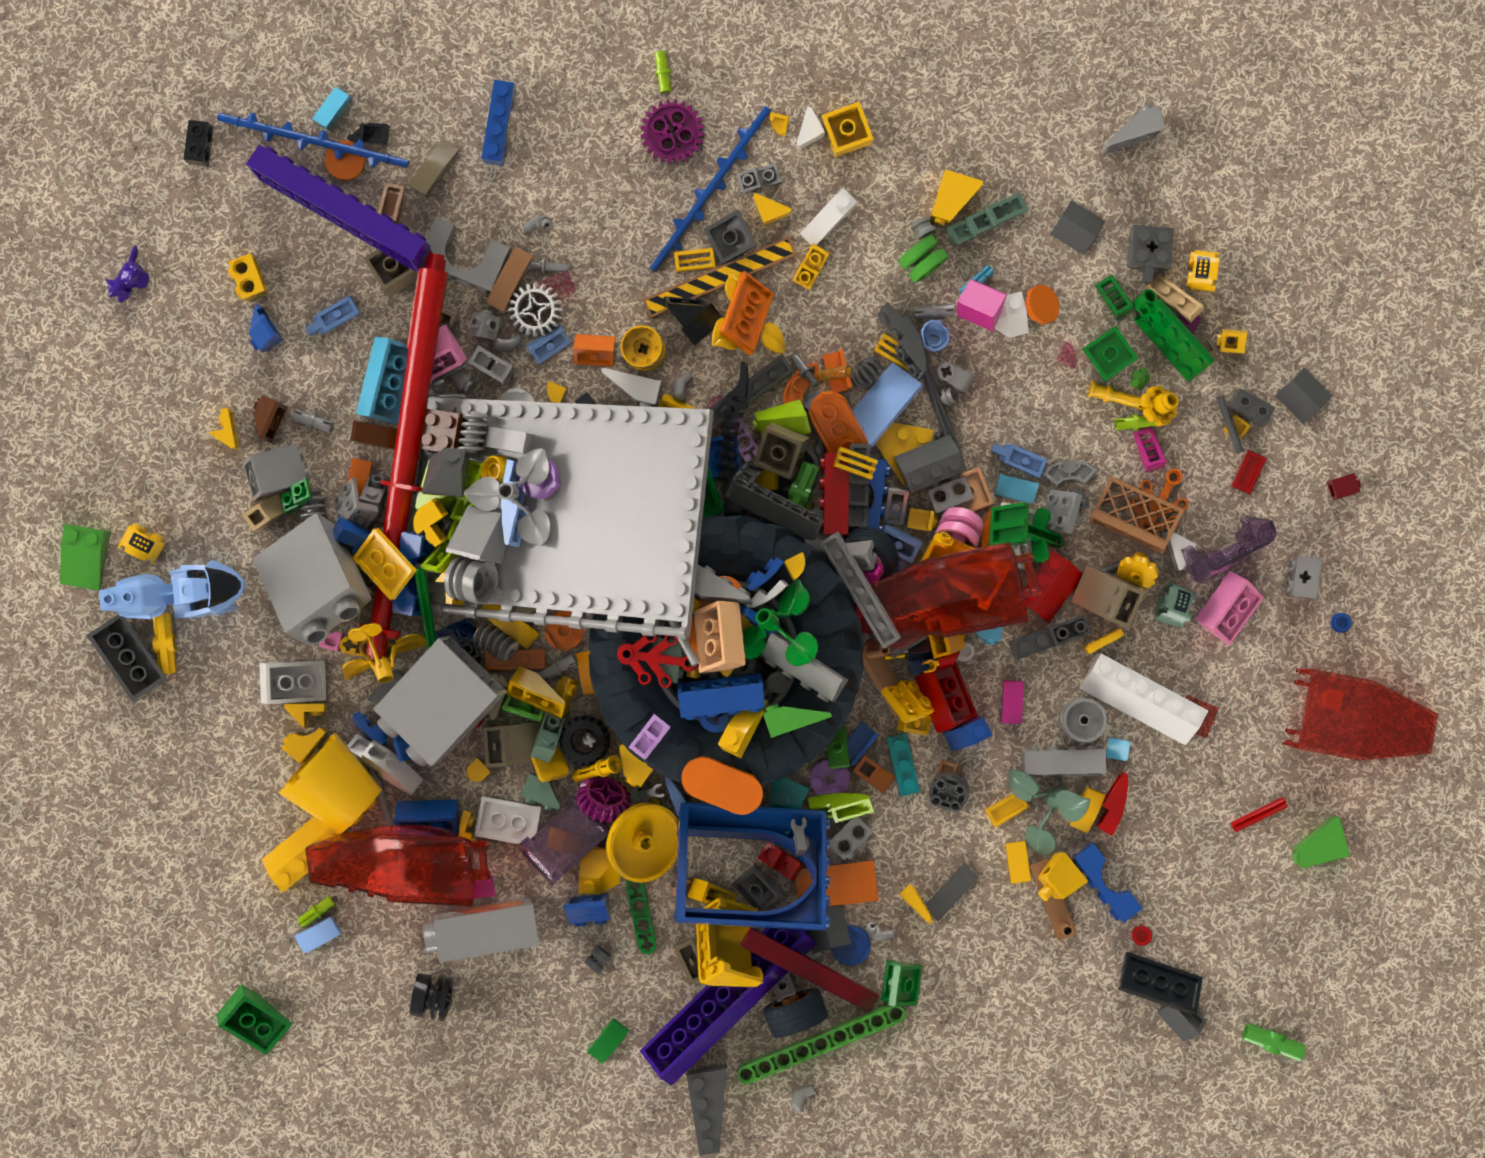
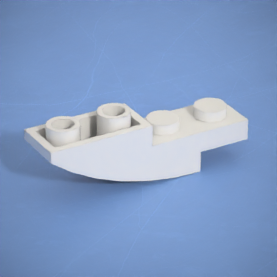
M356 734L347 745L356 758L376 770L379 777L411 796L423 782L422 777L404 761L399 762L397 755L375 740L370 742Z

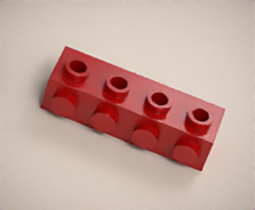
M825 453L824 458H820V470H823V478H820L819 489L823 490V498H819V510H823V524L820 530H822V535H833L839 532L841 536L848 535L849 472L833 467L837 453ZM842 453L841 456L849 458V455ZM841 460L839 461L840 464L849 467V463Z

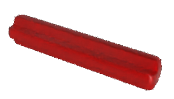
M1279 798L1232 821L1231 827L1235 832H1239L1287 808V802L1284 798Z

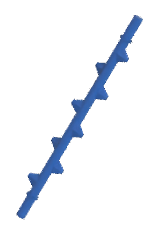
M764 106L754 122H751L752 125L749 129L739 128L737 130L741 140L728 158L718 157L716 161L720 169L707 188L695 189L694 192L698 200L685 219L675 218L673 220L677 230L665 247L660 250V254L650 266L651 270L657 272L664 260L670 256L669 253L672 250L681 251L683 249L679 239L693 220H704L705 217L701 211L702 207L715 189H726L723 178L736 159L746 160L748 158L744 148L756 131L761 128V124L771 112L768 107Z
M218 113L217 115L218 121L233 124L236 127L241 126L261 131L265 141L268 142L274 135L297 140L300 150H303L308 144L333 149L336 159H341L345 153L368 158L372 168L380 161L385 162L387 165L393 164L405 168L409 167V160L394 157L391 154L386 155L364 149L362 140H358L353 146L330 141L327 132L324 130L317 137L294 132L291 122H287L282 128L262 124L257 121L255 113H250L246 119Z

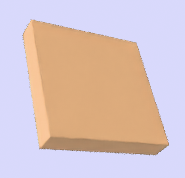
M980 467L959 474L960 477H966L974 499L955 507L975 512L994 504ZM948 479L942 481L943 484H946V483L949 482ZM956 484L953 487V491L957 495H962L964 487L961 484Z

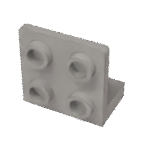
M351 477L348 483L343 486L341 493L334 499L336 523L339 517L367 529L379 512L378 506L359 502L357 482L354 477Z

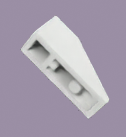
M842 188L806 226L800 235L810 245L813 243L818 245L856 207L857 201Z
M602 368V374L636 402H639V406L652 407L657 405L661 381Z

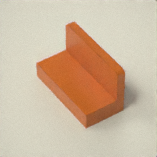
M576 334L573 348L574 364L613 367L615 337Z
M839 349L838 352L822 355L830 390L837 393L851 390L852 384L843 349Z

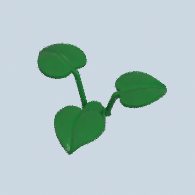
M796 579L780 598L778 612L770 611L766 608L761 609L756 615V621L759 625L750 626L742 632L745 659L757 658L766 649L764 639L767 637L765 629L767 631L777 630L792 643L785 651L786 660L791 665L802 666L815 659L818 653V643L813 635L808 632H801L794 640L779 627L777 616L789 618L791 614L798 616L809 606V593L799 579Z

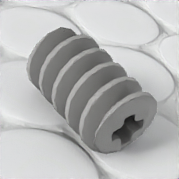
M468 411L469 414L463 415V418L468 420V422L461 423L466 430L460 431V434L465 436V438L459 439V442L464 446L457 447V449H466L467 453L478 454L477 451L484 449L478 444L485 442V439L481 438L480 435L486 434V431L481 429V427L488 426V423L484 422L483 419L489 418V415Z
M311 490L312 498L306 505L300 508V510L306 512L301 514L300 518L306 520L315 513L321 516L326 514V512L320 510V508L326 507V504L321 502V500L326 499V496L321 494L323 491Z
M487 622L482 623L475 631L473 641L483 649H486L487 652L492 653L494 657H498L500 661L510 659L517 651L519 643L517 641L513 642L511 637L507 638V634L501 633V630L498 628L495 629L493 624L487 626Z

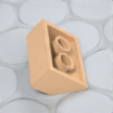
M717 601L693 611L697 654L700 662L699 673L733 670L745 665L739 603Z

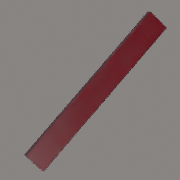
M753 927L749 929L740 943L743 948L867 1012H870L880 997L877 992Z

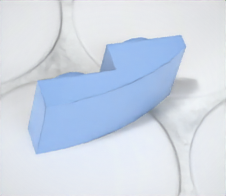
M333 916L317 922L314 926L297 933L294 937L303 953H306L334 939L342 932Z

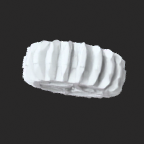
M534 282L533 289H531L530 284H526L527 290L524 291L520 287L519 291L522 294L519 296L517 293H514L513 296L517 300H510V303L515 305V308H508V311L515 312V314L510 316V319H517L513 325L516 327L521 324L519 331L523 332L526 329L527 336H530L531 331H533L534 337H538V331H540L542 336H545L546 332L544 329L547 328L549 332H552L553 330L550 325L558 326V323L554 321L555 318L558 320L562 319L560 315H556L557 312H563L562 308H557V305L562 304V301H555L554 299L558 297V294L550 295L553 289L549 287L545 291V284H542L540 289H538L537 282ZM534 294L545 295L550 302L538 303ZM528 296V307L520 311L523 300ZM534 304L537 307H542L538 310V316L534 312L531 313V310L534 309ZM552 308L549 319L543 324V313ZM533 316L538 326L527 325L522 317Z

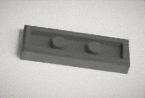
M964 863L925 904L931 916L937 921L949 911L979 878Z

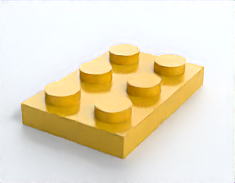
M379 528L372 530L352 558L390 600L397 598L417 571Z

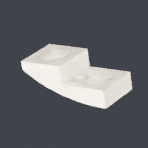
M780 580L769 593L763 589L759 590L751 599L752 605L746 606L753 608L771 601L781 594L789 584L784 580Z

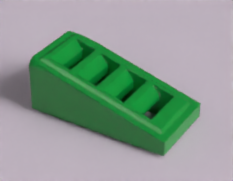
M1113 275L1095 285L1116 321L1134 311L1133 304ZM1112 283L1113 287L1104 292L1103 288ZM1115 290L1118 292L1110 298L1107 296ZM1121 297L1122 300L1113 305L1112 302ZM1122 305H1126L1122 309L1117 310V308L1121 307Z

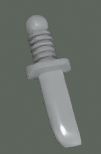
M542 259V263L531 262L527 270H541V274H545V271L563 272L570 269V264L548 263L546 259Z

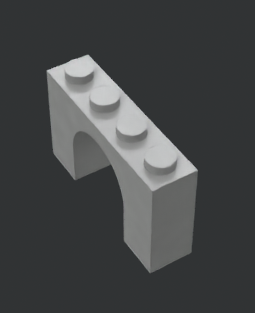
M435 217L426 242L431 246L430 249L433 253L445 255V272H448V279L450 280L451 277L456 278L459 284L468 288L469 285L477 287L476 291L487 295L488 292L491 293L498 276L512 251L511 248L491 239L484 258L478 266L469 270L457 269L450 264L447 255L449 244L457 227L451 222Z

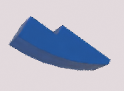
M339 517L333 529L335 540L350 545L351 553L355 554L371 533V531L363 526Z

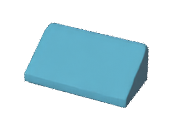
M335 87L312 119L329 131L352 98Z
M999 475L994 495L1033 504L1039 483Z

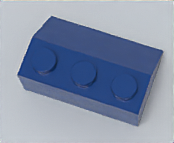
M457 800L397 801L394 820L400 846L460 844Z

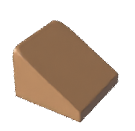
M941 759L936 776L945 772L961 776L964 766Z

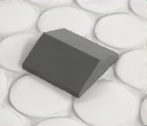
M1071 200L1052 230L1051 235L1084 255L1105 221Z
M739 210L704 228L722 265L744 255L757 246Z
M1305 367L1276 394L1279 400L1303 424L1332 397Z
M842 905L826 908V915L830 919L829 928H826L824 931L807 930L808 934L817 943L811 949L812 954L851 945Z

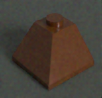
M262 395L254 404V418L259 438L271 443L287 406Z

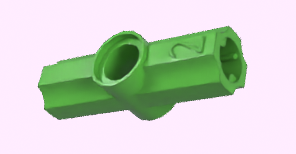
M803 461L796 481H793L787 495L789 501L803 508L807 505L813 492L812 486L819 472V467Z
M1247 1023L1242 1033L1243 1040L1258 1045L1270 1053L1281 1054L1300 1062L1306 1052V1045L1286 1038L1281 1033H1275L1271 1029L1266 1030Z

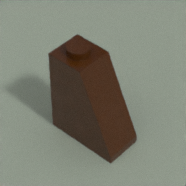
M353 420L350 440L357 444L394 450L397 429Z

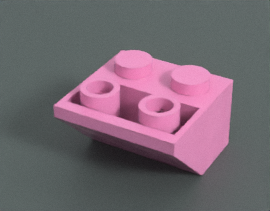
M447 324L439 329L431 381L462 365L467 359Z

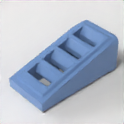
M665 777V783L677 816H679L681 802L689 803V801L675 781Z

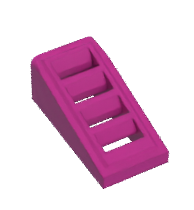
M1149 427L1133 432L1145 472L1148 473L1165 467L1166 459L1153 428ZM1150 433L1151 438L1141 441L1140 437L1146 436L1143 434ZM1153 443V446L1147 448L1143 447V445ZM1155 450V454L1147 456L1146 453ZM1158 458L1157 461L1150 463V460Z

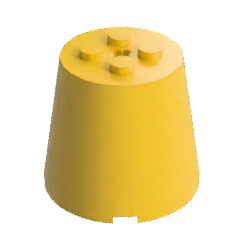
M334 732L322 744L323 748L319 752L315 751L284 784L285 787H282L278 793L338 834H342L347 828H351L354 824L356 825L363 818V812L365 813L377 802L376 797L380 794L382 788L339 735Z

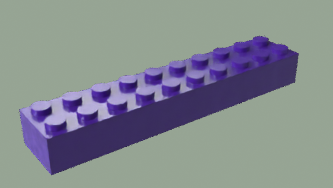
M258 145L247 161L246 165L259 181L417 273L419 268H424L428 254L433 253L430 249L431 246L426 242L427 239L421 234L409 232L410 229L404 224L399 223L397 225L392 222L393 219L385 213H382V215L378 214L371 205L359 203L360 200L354 195L349 194L347 196L337 185H328L327 181L321 176L311 175L310 171L302 165L297 167L290 158L278 156V153L269 146L265 148Z
M765 928L762 933L804 955L817 944L806 930ZM751 952L752 967L757 966L762 969V984L757 987L706 985L640 1050L641 1054L659 1078L672 1086L789 971Z

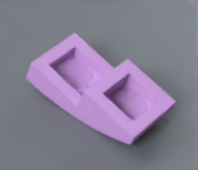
M654 714L630 744L629 748L646 760L670 729V726Z

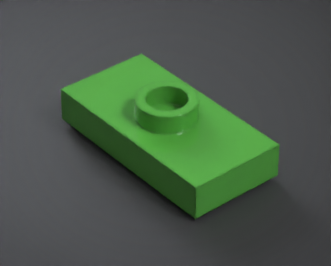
M842 727L839 732H836L835 737L828 745L829 768L831 770L850 767L846 727Z

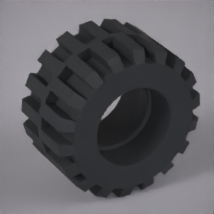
M588 715L575 717L563 726L559 738V748L564 758H567L571 764L574 763L577 766L585 767L596 764L598 760L603 759L610 747L608 728L596 717ZM580 729H589L596 736V746L590 752H579L573 745L574 734Z

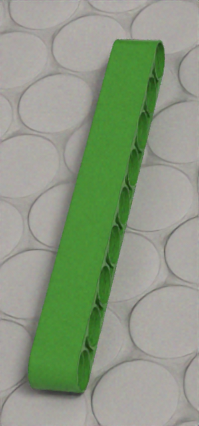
M884 1005L746 1061L738 1067V1080L743 1084L753 1083L898 1024L905 1018L904 1007ZM893 1008L901 1009V1014L897 1017L891 1016L890 1012ZM879 1015L883 1018L882 1022L877 1025L873 1024L872 1018ZM856 1023H861L864 1025V1028L860 1032H855L853 1026ZM837 1031H843L845 1037L838 1040L834 1037V1034ZM820 1038L827 1041L823 1047H818L815 1044ZM798 1047H807V1053L804 1055L797 1052ZM787 1054L789 1060L781 1062L778 1059L779 1055ZM767 1061L771 1066L769 1069L763 1070L759 1066L760 1063ZM749 1069L752 1074L749 1077H743L741 1071Z

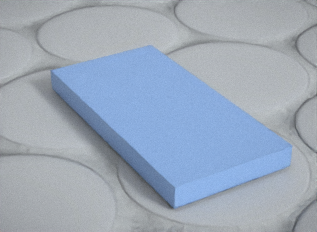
M893 362L852 410L860 426L864 428L863 431L871 447L877 443L923 388L922 383Z

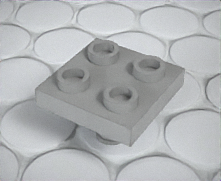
M1050 489L1045 508L1050 511L1051 519L1046 529L1072 534L1075 524H1079L1082 521L1077 516L1083 517L1082 512L1079 511L1083 495Z

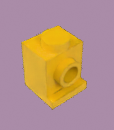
M1222 329V333L1217 334L1216 346H1220V352L1245 353L1247 331ZM1228 337H1234L1235 341L1233 343H1228Z

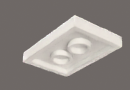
M482 796L475 836L534 847L542 807Z

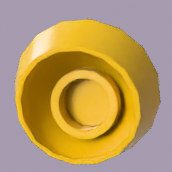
M504 455L488 457L482 465L481 478L493 477L502 484L507 458Z

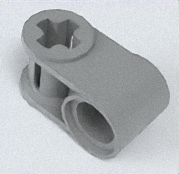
M943 363L935 371V376L939 381L952 387L954 390H960V393L964 395L967 394L975 379L973 374L951 363ZM947 368V372L950 375L943 377V372L941 370Z

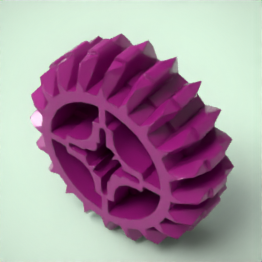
M597 776L596 778L585 779L581 786H579L576 795L577 806L581 808L580 812L586 813V817H592L593 821L595 819L600 820V823L606 821L608 824L611 821L615 822L621 813L630 808L631 804L630 792L627 791V786H622L621 781L616 782L614 778L609 779L607 776L604 778Z

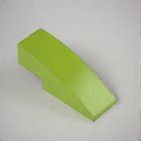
M832 793L808 798L810 810L826 811V818H834L835 823L874 812L869 795Z

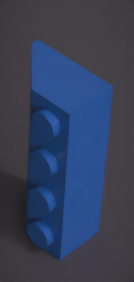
M761 673L678 683L681 718L685 717L686 720L697 719L701 715L716 717L719 716V713L726 712L729 715H735L743 710L759 712L761 708H765Z

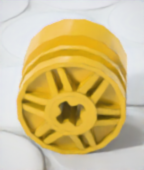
M635 326L629 329L621 339L620 349L622 356L636 370L643 372L652 371L663 363L666 356V346L656 330L649 326ZM642 346L649 348L647 349V354L641 352Z

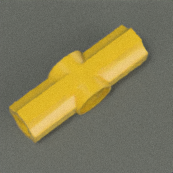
M165 613L153 618L155 636H153L152 644L154 653L157 654L159 668L163 674L177 673L175 654L177 651L175 640L177 638L173 634L172 613Z

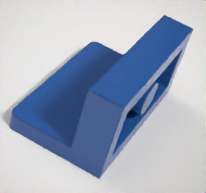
M863 722L860 723L848 738L850 764L853 766L856 765L879 736Z

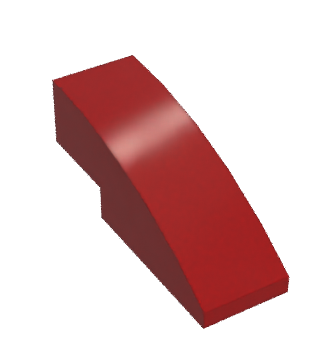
M1122 771L1104 798L1102 807L1106 810L1096 824V827L1113 836L1119 825L1127 800L1128 774Z

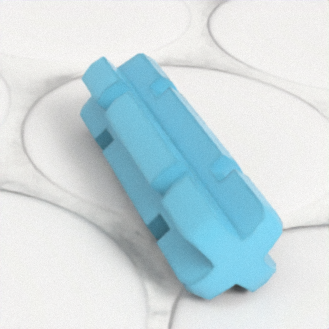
M987 265L981 270V273L979 272L972 279L983 284L986 278H990L994 274V271ZM964 285L962 288H960L959 291L961 294L963 293L967 285Z

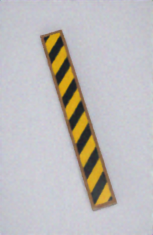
M788 236L643 299V302L652 319L670 311L663 300L664 296L698 299L725 287L729 274L739 277L740 273L746 271L753 275L797 256V253Z

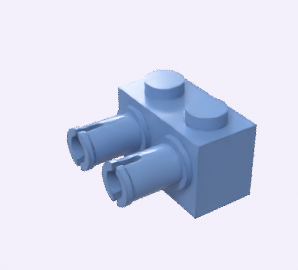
M887 524L883 532L893 540L898 553L897 565L892 574H895L897 568H899L896 576L902 577L908 562L913 563L923 541Z

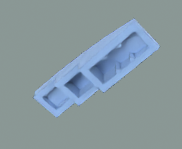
M507 459L503 483L512 484L514 481H520V476L516 474L517 461ZM518 485L519 496L517 501L523 504L525 493L521 485ZM502 499L504 543L519 547L521 537L517 526L519 520L523 516H527V514L516 504L512 503V501Z

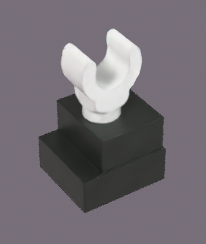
M657 783L648 790L646 788L638 790L637 786L629 788L633 804L650 802L649 797H663L664 793L657 794L655 792V789L662 786V784Z

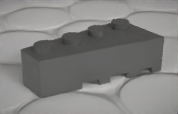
M727 1064L688 1070L686 1074L700 1156L720 1152Z

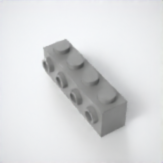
M1077 746L1067 747V750H1059V747H1048L1046 751H1039V748L1032 747L1027 748V751L1022 753L1023 773L1032 778L1104 776L1107 773L1105 749H1100L1099 746H1089L1087 750H1079Z

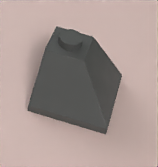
M445 448L430 456L422 490L423 494L463 497L470 466V459L466 449Z

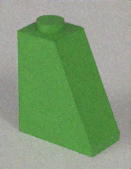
M1330 816L1293 847L1295 852L1292 853L1294 863L1298 864L1301 868L1350 856L1340 817Z

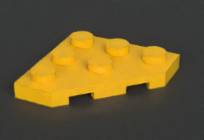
M893 422L875 446L883 458L887 460L888 465H890V468L901 484L905 486L894 457L932 442L934 430Z

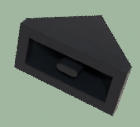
M665 296L663 299L667 308L683 327L701 315L707 308L703 299Z

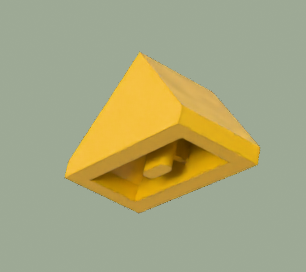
M754 194L753 200L763 226L790 216L791 208L760 194Z

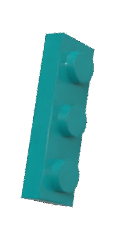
M903 733L887 737L900 796L920 792L907 734Z

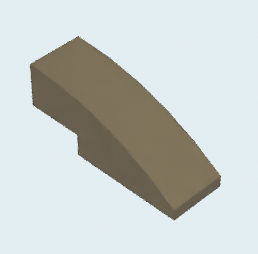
M442 139L410 181L409 187L428 199L460 149Z

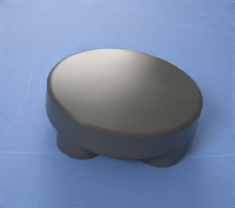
M950 772L935 776L929 787L931 804L944 810H952L953 812L961 810L967 803L970 794L969 785L966 780L960 775Z

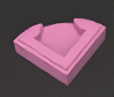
M344 632L328 634L327 638L320 642L319 647L339 652L340 641L343 639Z

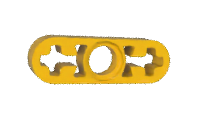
M348 636L340 641V649L343 653L369 658L370 655L364 651V646L367 644L368 639L362 640L359 647L360 653H357L358 648H350V651H348L347 647L344 646L345 642H349ZM351 641L352 644L359 645V642ZM388 643V647L390 646L392 650L394 644ZM395 652L394 660L397 658L398 652ZM386 654V657H382V659H387V661H390L391 655L389 656V658H387Z

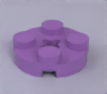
M548 459L550 465L548 478L538 485L530 484L528 481L521 484L524 493L534 498L544 499L559 489L561 484L559 470L551 459Z
M829 759L820 761L813 767L810 773L811 787L817 795L845 793L850 784L849 772L846 767L831 770L829 768ZM834 774L835 782H831L829 785L826 784L825 775Z

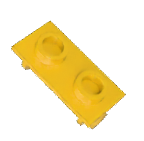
M564 675L561 679L559 678L555 688V692L559 693L560 697L566 702L563 718L570 711L571 699L578 690V681Z

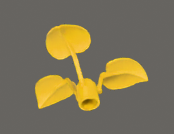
M733 274L728 275L725 283L726 295L730 301L739 277ZM724 318L718 319L713 330L712 346L728 350L737 349L738 346L720 333ZM771 322L765 323L761 332V342L767 349L775 353H784L786 347L781 330Z
M371 623L350 630L348 638L351 641L360 642L368 639L375 660L358 658L345 663L342 666L345 681L370 668L374 670L378 683L392 681L394 679L392 669L395 668V652L403 653L427 646L425 636L409 634L396 640V644L392 646L390 662H388L387 659H379L371 638L381 633V625Z

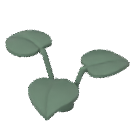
M1015 769L1009 770V786L1011 792L1018 799L1030 801L1033 796L1039 798L1047 795V803L1052 808L1039 828L1035 825H1030L1027 828L1025 838L1028 845L1036 853L1043 856L1052 853L1056 848V839L1050 831L1043 830L1054 810L1056 808L1060 809L1064 819L1076 822L1087 812L1090 799L1068 791L1062 785L1056 786L1052 791L1047 789L1045 792L1037 793L1040 787L1031 776Z

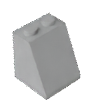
M297 444L250 455L242 463L254 501L291 490L290 485L305 478L309 479L307 469L303 468L302 451L297 448Z
M467 506L446 548V552L502 564L506 548L502 528V509L497 508L494 511H483L477 507Z

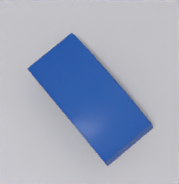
M778 557L775 560L770 559L764 568L767 571L766 574L759 570L756 574L752 572L746 581L749 584L747 589L751 591L765 583L776 573L784 561Z
M360 711L353 714L352 720L362 734L371 742L375 740L385 747L386 739H388L386 733L379 729L378 725L369 728L371 723L368 717L362 715Z

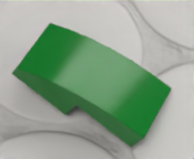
M307 478L290 485L291 490L280 495L284 513L291 514L312 498Z
M613 1018L602 1029L600 1036L588 1047L587 1053L603 1064L622 1042L629 1029Z

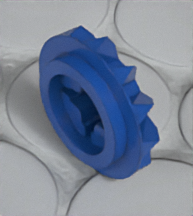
M726 712L719 717V725H717L714 719H707V715L699 716V721L703 728L714 733L724 731L732 719V715Z

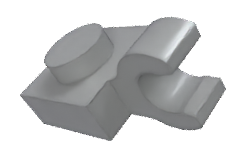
M802 818L801 826L795 824V819L791 821L797 856L805 855L807 848H809V838L804 834V829L807 825L805 818Z

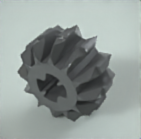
M868 356L851 370L849 377L855 386L859 389H864L882 374L884 368L878 359L874 356Z

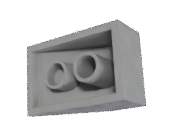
M1150 104L1140 108V111L1107 141L1100 151L1101 155L1159 137L1166 129L1159 105L1152 107Z

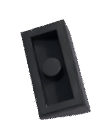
M710 303L706 311L683 327L681 331L695 346L714 329L716 321L723 317L714 305Z

